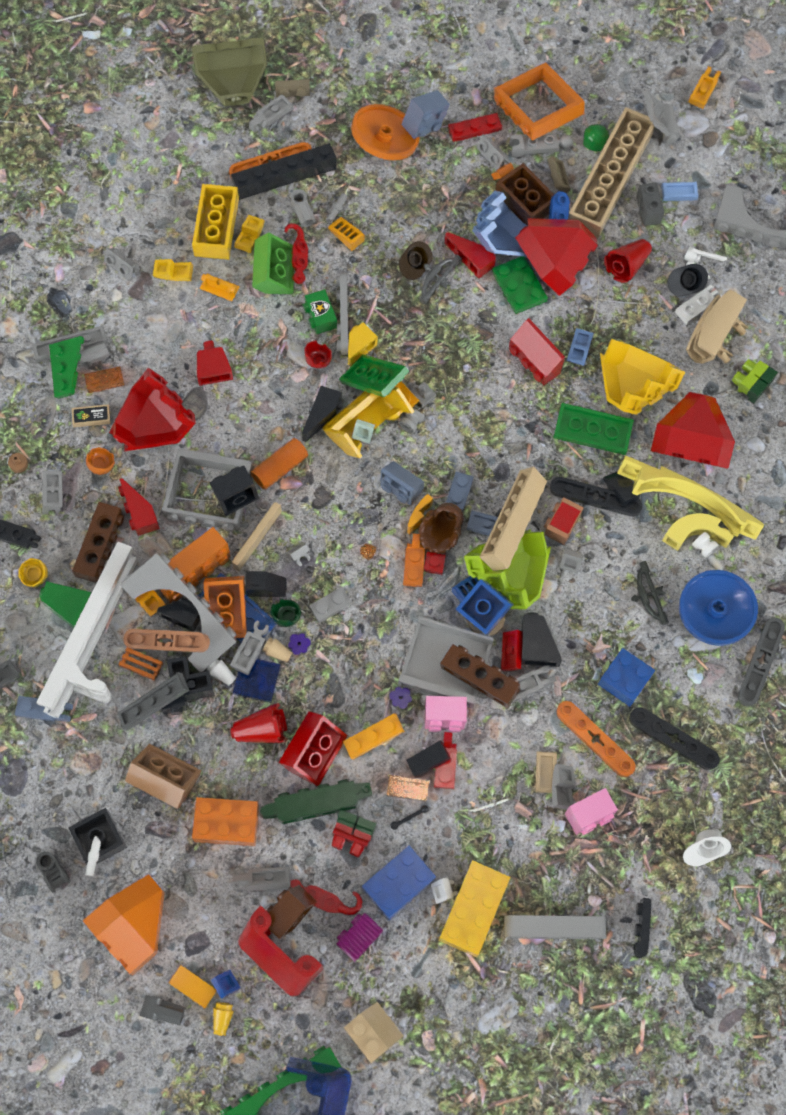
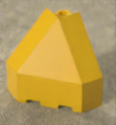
M611 339L605 354L600 353L607 401L620 410L635 415L640 413L646 405H652L662 399V395L678 389L685 374V371L670 362L621 340Z

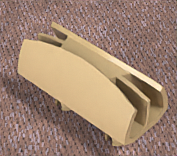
M729 290L722 297L717 295L708 305L696 325L686 348L688 355L695 363L703 364L712 361L716 355L725 364L731 360L729 357H732L733 354L722 345L732 327L740 336L744 335L747 332L745 329L749 328L738 319L747 301L744 297Z

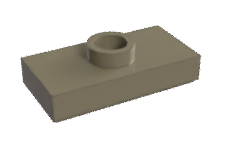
M551 156L548 158V163L555 189L567 193L570 191V185L564 163L560 159Z

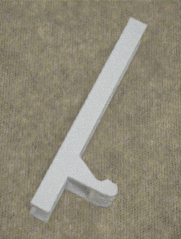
M117 542L36 702L38 705L45 707L43 712L47 713V715L59 718L73 691L103 703H108L112 700V695L103 681L99 679L88 680L82 672L124 590L120 585L121 582L133 572L138 562L137 558L132 555L133 548L129 545Z

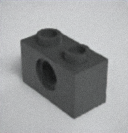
M657 182L640 184L636 198L643 226L661 224L664 208Z

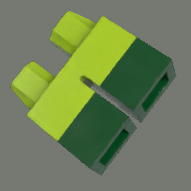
M748 359L741 368L748 375L745 376L738 371L731 381L738 386V392L746 394L749 397L748 400L755 404L774 381L778 372L761 360L755 363Z

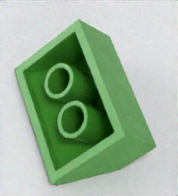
M269 232L254 241L253 288L265 294H293L294 268L292 266V244Z

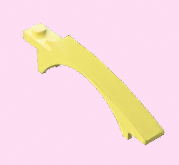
M625 455L617 474L634 480L633 494L639 495L645 492L658 491L688 498L721 519L731 534L736 537L740 533L756 540L764 527L761 521L721 495L663 466L657 469Z

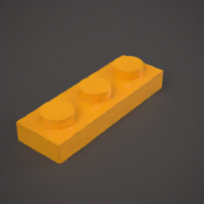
M393 713L344 740L343 743L350 758L354 760L405 731L397 714Z

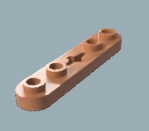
M129 629L123 638L124 644L128 648L202 653L210 645V639L207 634L189 631ZM168 638L172 639L173 642L164 643L159 640Z

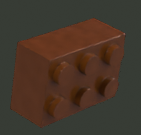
M524 163L497 181L495 191L504 193L506 196L504 203L525 225L528 226L527 218L544 219L550 214V201L554 194Z

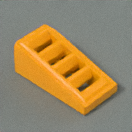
M342 217L328 226V229L351 251L365 241V235ZM341 223L342 226L336 229L335 227H337Z

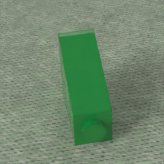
M46 581L45 587H42L39 597L48 609L74 629L91 592Z

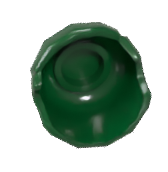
M280 599L277 604L273 603L271 605V616L280 627L287 628L293 626L300 620L301 609L295 601Z

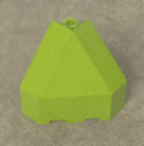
M530 529L526 530L521 538L508 569L493 571L480 558L486 543L478 545L464 556L468 574L472 578L487 581L514 604L510 609H527L541 596L551 546L546 545L544 532H531Z

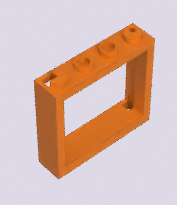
M546 62L494 88V99L497 105L503 109L507 116H510L514 124L518 125L523 133L527 134L532 141L584 115L585 101ZM543 80L567 106L533 122L510 96Z

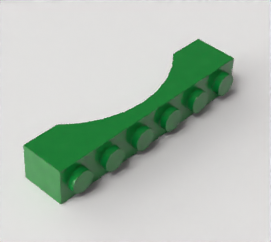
M323 1045L313 1052L314 1057L309 1060L306 1057L295 1063L297 1068L290 1072L288 1069L276 1075L278 1080L272 1084L269 1081L258 1087V1093L253 1096L248 1093L239 1099V1105L234 1108L229 1105L220 1111V1114L257 1115L265 1102L280 1089L301 1081L315 1080L326 1082L343 1071V1068L331 1047L326 1048Z

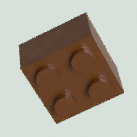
M300 885L293 888L289 887L287 890L284 889L277 897L279 901L266 910L272 920L269 930L279 940L292 933L317 903Z

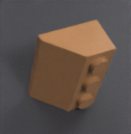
M148 744L131 762L125 782L178 809L190 794L201 774V770Z

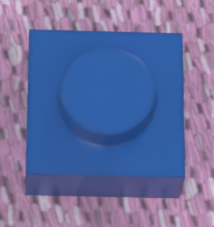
M231 970L219 974L211 980L221 999L237 992L241 988Z

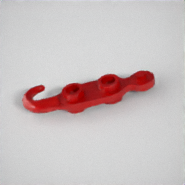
M290 223L285 227L284 232L287 233L290 228L297 231V238L292 246V266L296 271L293 275V280L297 284H302L305 281L303 271L308 266V246L304 239L302 228L295 223Z
M296 879L290 881L292 888L300 885L317 901L314 907L325 912L354 915L362 908V897L355 891L352 894L356 897L357 904L350 908L335 894L314 885L304 887Z

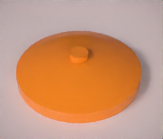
M372 104L362 107L356 112L351 124L352 135L359 146L371 155L385 160H402L411 156L415 152L420 137L413 138L401 125L405 113L387 105Z

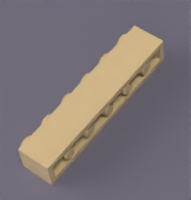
M535 467L519 471L480 555V558L493 571L508 569L511 560L525 533V529L537 507L539 498L544 491L547 480Z

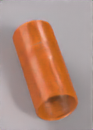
M293 438L251 471V475L262 489L267 490L272 484L307 458L308 452L298 439Z

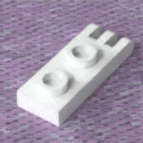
M712 284L675 310V313L686 325L703 314L711 301L719 293L717 290L710 293L714 288Z

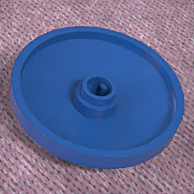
M709 570L694 576L686 584L679 599V614L685 628L695 638L710 645L725 646L742 640L751 631L757 620L758 603L752 588L741 577L724 570Z

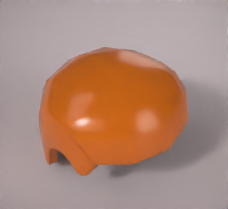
M93 448L86 456L87 468L94 474H107L114 467V454L105 448Z

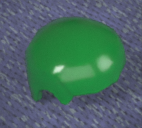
M600 124L588 126L584 131L583 145L591 151H602L609 139V132L606 127Z

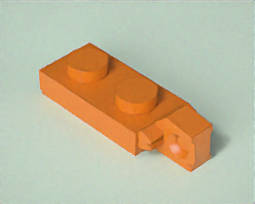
M413 533L412 544L407 543L403 586L422 587L425 549L420 544V534Z

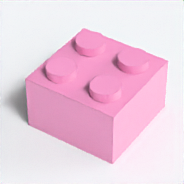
M426 696L425 729H429L430 732H440L441 729H449V732H461V730H464L467 721V697Z
M605 788L569 806L565 815L576 835L579 833L586 835L593 831L597 824L603 826L611 822L618 809Z

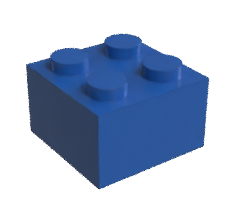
M480 579L456 610L487 635L490 634L514 604L487 581Z
M622 648L597 685L631 707L655 672V669Z

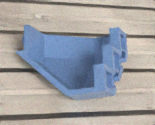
M494 191L482 202L481 207L483 210L478 213L476 219L478 224L473 227L472 231L488 252L526 256L515 237L527 225L508 209L504 203L506 199L504 193Z

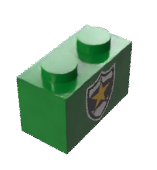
M325 289L305 295L303 309L305 314L309 313L310 318L308 320L311 329H315L317 335L336 329L337 318Z

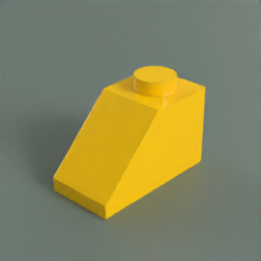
M364 322L359 326H354L349 333L348 365L350 367L363 354L366 355L378 344V336Z

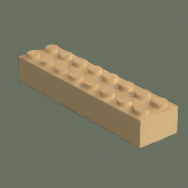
M625 107L569 212L568 220H580L596 238H599L654 132L655 126L650 121L649 116Z

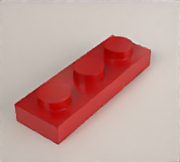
M493 113L448 124V131L452 142L482 136V134L486 135L502 131V124L498 114Z

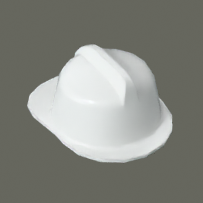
M719 829L704 830L697 835L696 842L685 850L683 854L684 862L691 866H701L722 857L730 851V841L722 837Z

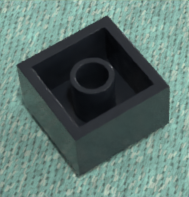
M244 465L235 467L229 473L217 476L213 481L209 482L225 516L260 499L255 484Z
M106 808L68 827L86 865L88 864V854L95 836L101 841L99 858L96 864L127 848L110 812Z

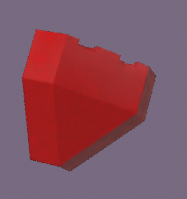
M527 218L528 227H523L515 239L541 279L560 296L573 286L577 280L575 275L578 271L583 270L589 261L587 258L590 251H595L598 246L597 238L580 220Z
M149 367L132 386L109 431L116 441L124 443V452L177 444L196 424L195 414L191 409L186 410L182 405L183 400L175 390L171 391L166 386L168 382L164 377Z
M689 392L657 423L650 451L728 469L735 440L716 398Z

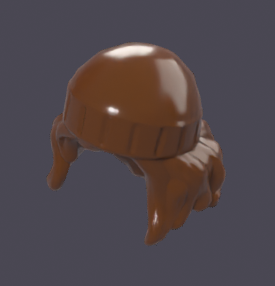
M443 503L437 509L426 513L418 529L420 543L424 549L441 554L446 553L447 550H451L452 547L457 545L458 539L462 534L461 526L464 520L463 513L457 505Z

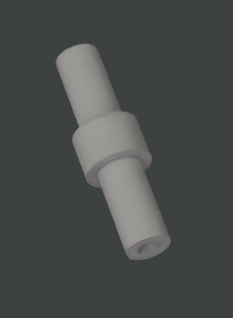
M342 193L337 202H334L330 208L331 212L326 218L328 223L331 224L336 215L342 211L343 204L348 197L345 193Z

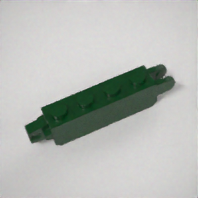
M349 779L338 781L336 785L330 786L329 783L317 786L318 789L310 790L309 788H303L298 790V793L291 795L289 792L278 794V797L274 798L275 803L262 806L260 813L263 819L278 818L279 822L285 825L339 813L340 809L348 811L355 809L359 800L372 796L370 783L354 784V781L349 782Z

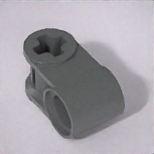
M44 851L37 856L36 864L52 893L64 883L71 882L67 872L54 854ZM50 856L52 858L51 865L44 867L42 864L43 859Z

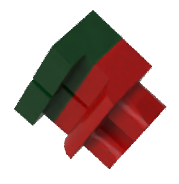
M340 809L335 828L332 832L334 836L332 847L342 851L345 841L352 843L349 854L359 858L364 849L368 848L377 823L362 817L358 819V816Z

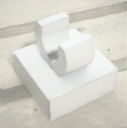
M448 877L431 884L436 904L446 902L458 894L457 891L452 892L450 885L454 884V881L449 880Z

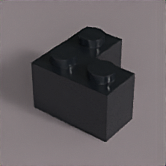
M187 656L167 659L169 677L178 672L182 673L189 689L188 692L177 699L184 698L185 701L215 696L210 671L191 674Z

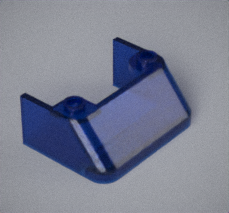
M290 1057L286 1071L306 1075L307 1091L311 1095L321 1097L317 1115H345L352 1082L350 1072L344 1068Z

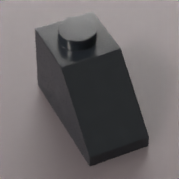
M246 571V594L248 597H286V577L266 571Z
M187 599L164 605L157 609L159 617L191 632L195 631L201 620L198 610Z

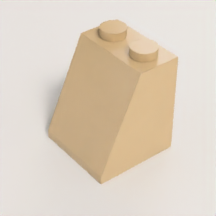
M378 1002L364 1010L344 1027L346 1033L370 1064L404 1036Z

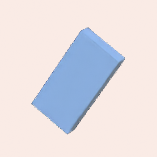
M697 182L662 183L661 185L663 201L698 200Z

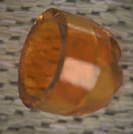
M366 543L361 546L360 554L367 560L372 559L375 555L376 547L374 545Z

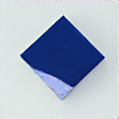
M256 659L248 675L238 671L233 695L272 703L281 664Z

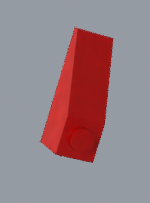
M450 232L445 233L444 244L455 255H459L462 258L461 261L478 279L495 267V254L488 252L483 245Z

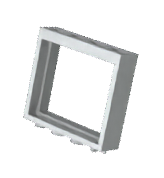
M178 448L162 509L164 517L170 521L183 520L192 525L199 523L209 528L216 526L222 527L226 531H239L244 507L236 511L234 519L173 509L184 464L229 472L235 467L244 465L251 477V471L253 470L252 461Z

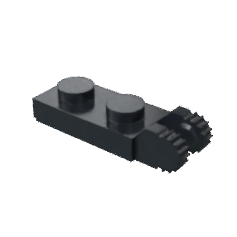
M642 898L640 903L637 902L636 915H639V924H635V936H638V942L633 945V952L636 958L639 959L648 955L651 898Z

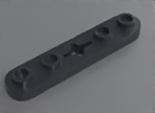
M555 477L550 483V491L557 497H564L568 500L632 517L637 516L642 509V502L639 498L623 505L615 491L564 477ZM598 493V497L600 498L594 500V497L591 495Z
M637 707L630 713L629 721L632 726L705 770H713L718 766L720 757L716 751L642 707ZM676 734L679 742L672 743L671 737L668 735L673 736Z

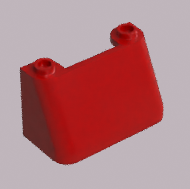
M260 905L252 914L239 936V946L288 995L299 996L323 971V966L311 955H303L294 963L268 937L271 934L269 927L272 920L270 914Z

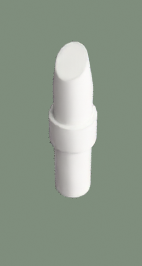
M97 836L94 837L88 854L85 875L90 877L94 876L96 862L99 858L101 841Z

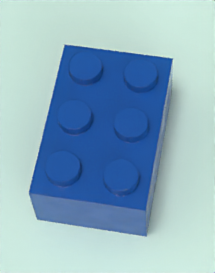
M409 845L363 884L362 890L389 921L436 880V876Z

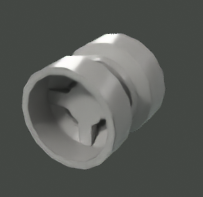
M414 408L412 414L406 413V416L399 422L400 427L410 434H414L417 430V425L421 424L424 420L422 413Z

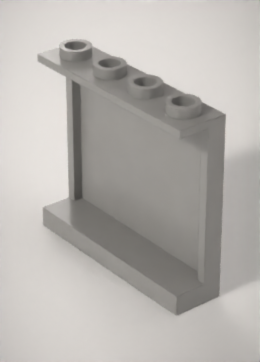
M419 616L406 661L398 680V686L429 696L467 697V707L473 709L478 691L441 669L440 662L452 644L457 647L458 645L465 647L472 656H480L487 664L494 638H491L489 634L485 635L483 632L479 634L472 632L467 627H454L452 623L442 621V623L434 621L435 619L430 616ZM462 661L459 664L461 668H467L470 665L467 661ZM479 671L476 676L483 678L484 671Z

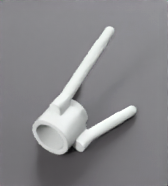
M691 246L688 248L684 260L688 261L687 265L694 264L695 262L699 263L702 256L719 261L727 260L725 256L701 251Z

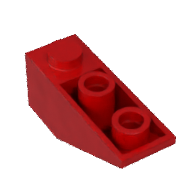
M121 478V486H118L121 497L125 496L127 502L123 504L126 513L131 514L132 519L129 520L132 531L136 530L137 535L140 536L159 530V524L152 505Z

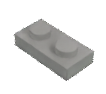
M340 587L309 605V608L318 623H321L351 606L352 601L343 587Z

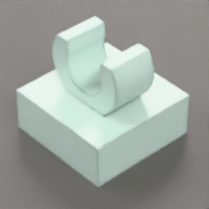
M357 419L352 438L370 443L375 424Z

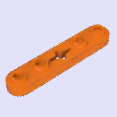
M301 142L235 163L229 169L230 178L231 174L268 163V160L275 161L312 149V147L306 142Z
M563 701L558 705L556 710L557 717L615 773L621 777H629L633 774L636 767L633 759L575 704L570 701ZM591 735H593V736L599 735V736H600V738H599L600 743H598V742L593 743V742L591 741V740H592V736H591Z

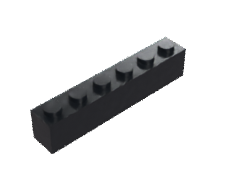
M328 143L231 174L232 185L238 188L239 200L335 170L337 169L336 155L331 144Z

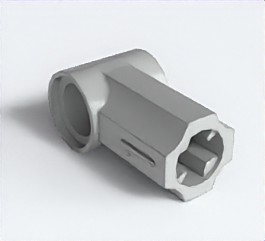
M301 189L294 190L291 193V207L295 211L301 227H309L316 220L307 201V195Z
M104 341L86 348L80 347L81 360L78 361L77 370H86L91 367L92 363L110 357Z

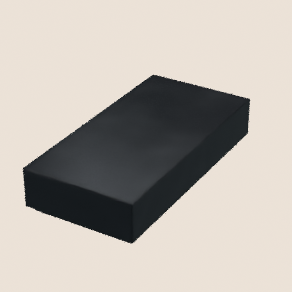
M440 740L406 761L413 776L417 779L451 758L443 742Z

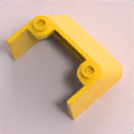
M394 387L392 392L386 397L364 391L327 422L323 430L347 455L360 459L362 457L360 453L362 443L352 438L357 419L375 424V429L385 420L395 421L401 417V413L412 414L414 410L398 387Z

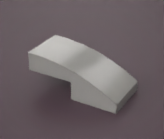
M556 764L554 767L552 779L553 808L567 810L569 806L573 805L571 788L576 786L572 766Z

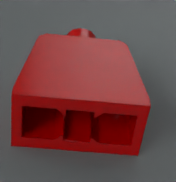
M213 341L204 342V350L197 351V379L199 386L233 380L232 369L223 347L215 348Z

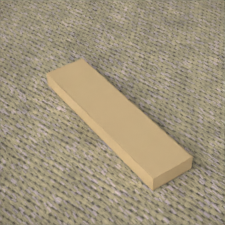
M277 502L272 504L232 560L233 568L238 572L282 513L281 505Z

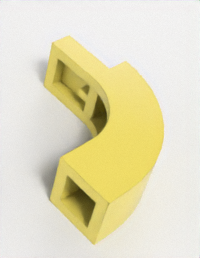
M696 513L678 519L669 528L662 541L678 551L689 537L707 532L710 535V539L727 548L734 536L726 528L718 526L721 519L709 514Z

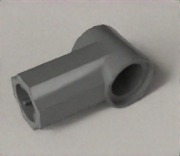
M146 995L140 1016L180 1026L185 1007Z

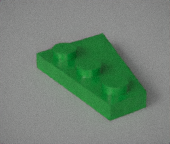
M82 336L49 345L54 397L57 399L72 396L75 393L78 372L76 371L77 364L81 360L80 347L84 343V337Z

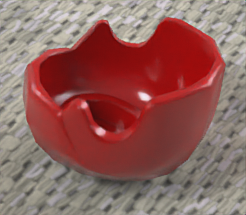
M313 340L307 343L304 348L305 361L313 368H325L332 361V351L326 344L321 345L318 344L317 340Z

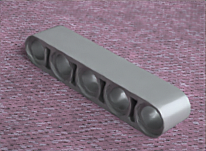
M504 916V938L606 939V917Z

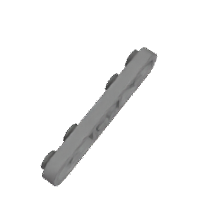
M340 272V276H336V287H340V292H336L337 303H340V324H337V335H341V340H337V351H341V355L348 354L347 272Z

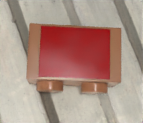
M563 497L560 503L557 502L552 510L554 512L553 517H548L545 522L544 528H546L544 535L565 545L584 507Z

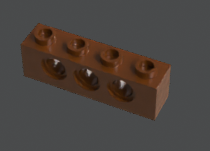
M98 502L72 570L75 577L97 583L105 568L106 560L108 561L111 556L110 549L112 543H115L117 540L118 527L122 526L124 522L121 508ZM106 523L111 524L108 528H102ZM100 540H103V541H104V543H103L102 545H100V546H97V545H96V543H97L98 541H100ZM91 558H98L96 562L89 563Z
M452 644L440 662L441 669L508 709L520 691L519 681L511 675L505 676L502 674V670L494 665L490 667L480 656H472L465 647L461 645L457 647ZM462 661L470 663L467 668H461L459 664ZM479 671H484L487 675L484 678H478L476 674ZM496 681H500L504 685L502 688L496 689L493 687V684Z

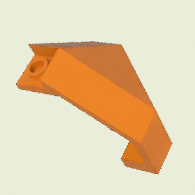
M149 874L108 898L83 920L94 936L104 944L107 950L117 961H120L131 975H134L158 952L165 892Z

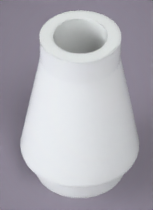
M216 659L207 669L212 677L228 686L237 678L223 660Z

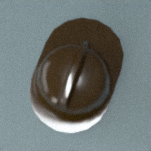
M421 241L413 242L402 254L399 260V269L405 278L416 280L426 271L424 264L430 265L433 257L429 245Z

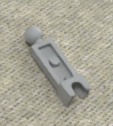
M557 133L545 134L533 141L528 136H523L522 134L511 135L509 145L512 147L511 157L559 152V146L567 149L573 144L571 136L563 135L558 139Z

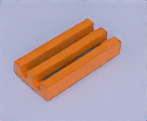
M127 647L118 665L155 681L163 662ZM131 654V655L136 656V657H138V658H140V659H143V660H145V661H148V662H150V663H152V664L157 665V667L151 666V665L146 664V663H144V662H142V661H139V660H137V659H134V658L130 657L129 655ZM126 661H130L134 664L154 671V673L150 674L141 669L133 667L129 664H126Z

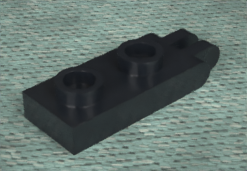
M0 519V541L27 550L29 547L37 549L38 544L32 542V540L40 542L41 537L35 535L36 532L34 530Z

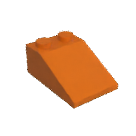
M244 576L205 578L203 582L204 597L211 605L209 609L213 613L218 612L223 618L222 623L226 627L230 626L236 632V638H244L247 633Z

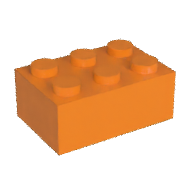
M196 797L192 832L193 841L198 843L256 846L259 814L258 801Z

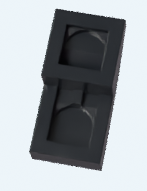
M617 472L603 477L608 488L615 491L623 505L640 497L641 494L635 495L632 493L634 484L629 478L619 475Z

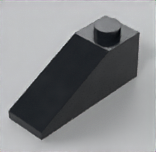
M320 386L302 431V441L307 442L327 422L336 416L338 410H342L344 404L342 392Z

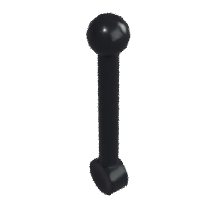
M423 805L420 810L404 819L392 822L391 829L397 830L399 825L421 813H427L429 811L428 806Z

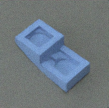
M576 328L567 362L584 366L594 333Z

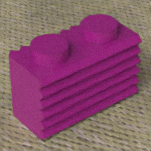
M366 913L362 916L358 914L352 920L351 924L353 926L348 932L344 929L336 938L338 940L336 943L337 947L354 963L383 933V929Z

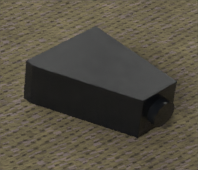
M535 612L524 614L522 619L521 665L560 667L562 658L544 616Z

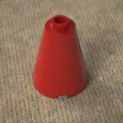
M639 239L610 250L604 258L607 272H611L614 275V280L620 283H627L635 276L651 254V244L645 239Z
M272 704L234 722L233 727L230 728L231 737L237 742H287L288 736L284 737V731H288L283 709H278L280 704Z

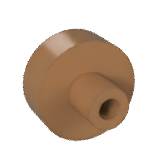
M14 453L9 457L8 465L13 472L21 473L27 469L28 460L24 454Z

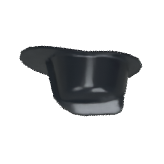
M699 264L679 267L670 273L667 280L668 288L673 295L678 297L699 292L707 285L708 273Z

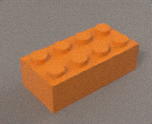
M212 527L171 558L169 564L173 569L177 567L184 575L182 579L187 584L190 582L196 587L202 578L213 574L215 568L226 564L231 555L228 543ZM159 589L170 603L178 601L183 597L182 594L176 591Z

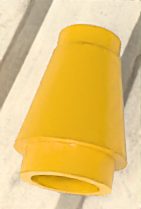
M216 1002V1007H213V1034L226 1035L234 1010H232L233 1004Z

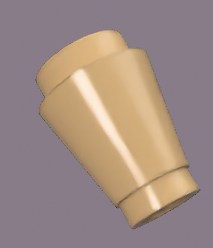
M269 638L262 650L267 656L288 662L293 653L276 638Z

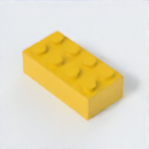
M202 184L192 241L195 257L230 260L239 203L237 187Z
M472 860L439 941L477 958L510 877Z

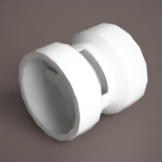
M704 532L693 542L692 546L695 549L702 550L701 555L707 558L719 547V544L716 541H711L710 535Z

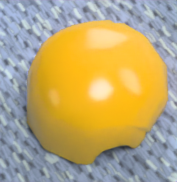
M29 558L18 569V577L24 585L38 587L46 581L48 569L46 564L40 559Z

